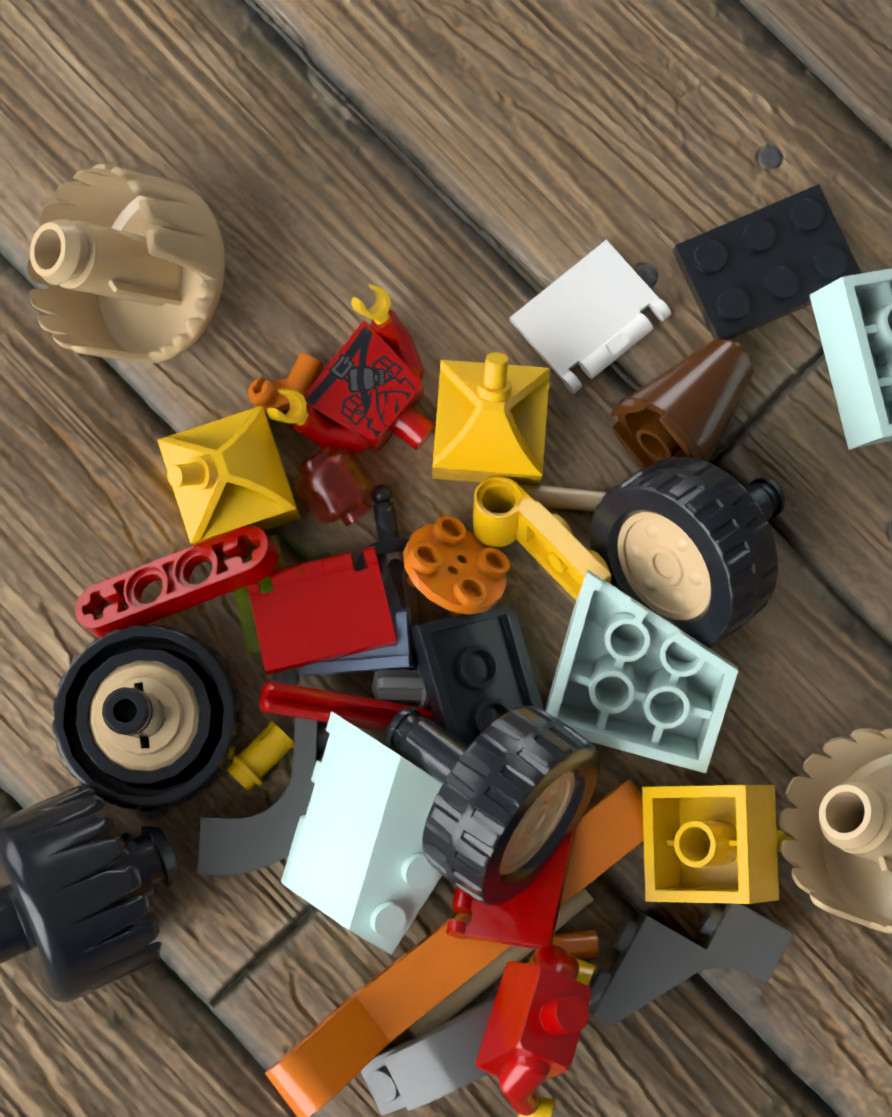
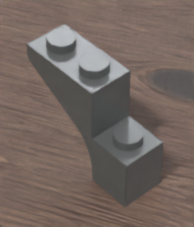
M712 903L698 927V932L704 936L699 945L640 912L636 922L628 918L618 932L612 948L619 951L609 971L600 968L589 986L592 991L590 999L592 1002L588 1012L602 1023L616 1024L692 975L713 968L741 971L767 984L793 933L742 904L721 903L719 906L716 903Z

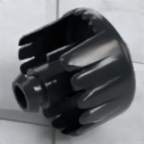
M88 786L74 787L0 819V964L23 954L44 992L53 1000L65 1003L74 1001L158 961L162 942L149 944L157 938L160 932L156 920L148 919L134 925L131 924L151 909L148 897L154 894L153 885L162 882L168 887L179 875V867L174 851L160 827L142 826L141 835L132 838L126 832L119 836L91 842L99 835L111 830L115 826V822L111 815L108 814L91 815L104 807L105 801L101 796L93 794L95 790Z

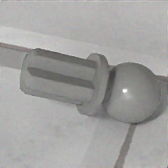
M417 665L415 670H378L374 673L372 694H374L376 700L394 703H414L415 706L423 708L428 706L429 700L419 665Z

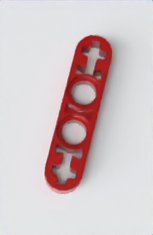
M251 525L240 527L90 586L79 596L75 605V616L82 626L99 638L105 637L106 633L115 629H126L130 625H146L263 580L276 568L279 561V550L274 541L259 527ZM257 546L258 548L252 551V560L245 562L244 559L250 555L249 548ZM225 556H227V557L229 558V559L226 560V561H224V559H223ZM203 562H212L210 576L204 582L192 585L190 583V576L195 567ZM154 581H162L163 589L159 597L151 603L143 604L141 602V595L147 585ZM106 603H110V604H111V605L107 606L106 608H104V606H103V605L106 604ZM103 613V617H102V618H100V619L96 618V616H99V615H101V614Z

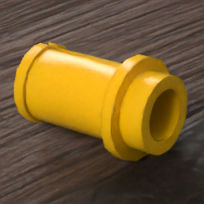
M271 720L268 726L238 756L234 754L233 761L226 770L247 791H250L256 784L261 787L264 784L261 779L291 748H294V742Z

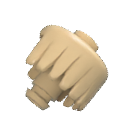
M109 164L94 165L91 169L78 171L73 176V179L78 181L63 183L53 194L54 197L69 203H49L43 208L39 218L43 225L34 232L31 242L27 275L33 282L49 287L47 289L34 288L29 292L33 307L49 314L38 316L41 328L52 333V337L58 345L80 354L141 364L161 363L179 356L190 348L204 333L216 312L222 294L225 277V249L222 234L213 212L196 192L174 181Z
M862 728L854 730L850 735L851 738L836 737L825 743L823 751L831 758L815 753L810 755L803 763V770L811 778L798 776L790 781L785 794L788 800L797 808H786L781 811L779 826L786 835L794 840H783L780 850L783 857L796 867L792 868L794 882L800 889L810 894V899L814 905L852 922L892 934V728L884 729L883 731Z

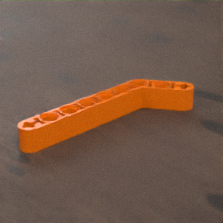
M630 778L620 783L589 807L579 821L575 832L560 907L644 841L642 793ZM455 913L334 1009L265 1072V1075L297 1117H310L338 1094L393 1039L512 945L468 938L458 939L447 935L448 921L456 920L466 924L471 922L472 914Z

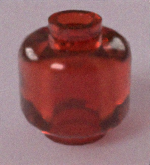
M330 443L325 446L326 448L316 451L296 468L300 476L295 483V490L320 523L330 524L341 519L345 526H349L372 508L367 499L375 490V480L351 448L339 447L335 449Z

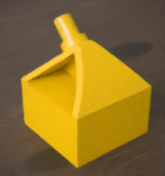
M499 352L487 354L485 363L441 360L432 479L482 482L490 477L501 476L520 484L540 485L543 476L550 368L508 365V356Z
M263 406L157 440L167 469L168 481L173 487L190 543L193 546L240 527L251 525L265 531L301 519Z
M775 785L642 787L645 902L753 904L779 900L777 852H781L780 846L783 840L794 839L786 835L782 830H777Z

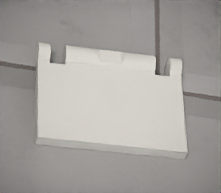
M606 239L513 314L509 321L562 380L566 388L572 394H575L583 386L575 374L570 371L574 366L579 364L584 373L590 379H593L653 330L651 322L641 313L649 306L653 314L662 322L672 313L667 304L658 298Z

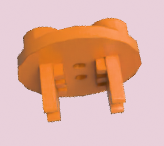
M441 516L436 523L426 524L412 533L403 551L404 568L409 575L406 583L412 588L416 587L430 601L451 611L450 616L485 613L502 598L507 585L506 573L510 568L507 556L502 551L480 542L475 534L466 530L464 524L455 517Z

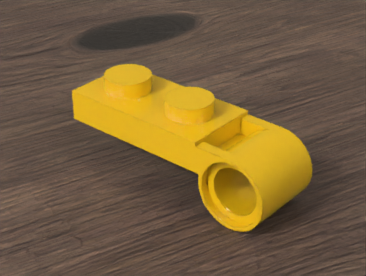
M495 476L483 480L477 486L474 493L472 527L476 538L480 542L491 547H503L517 540L575 600H577L587 569L610 583L611 573L604 559L593 550L588 551L573 536L569 525L558 514L552 515L539 501L535 502L515 481L506 477ZM500 510L506 513L496 514L490 511Z

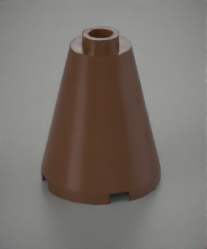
M714 339L621 400L612 410L611 416L618 417V421L612 428L624 449L644 468L668 457H692L709 462L753 376L754 369L748 350L734 340Z

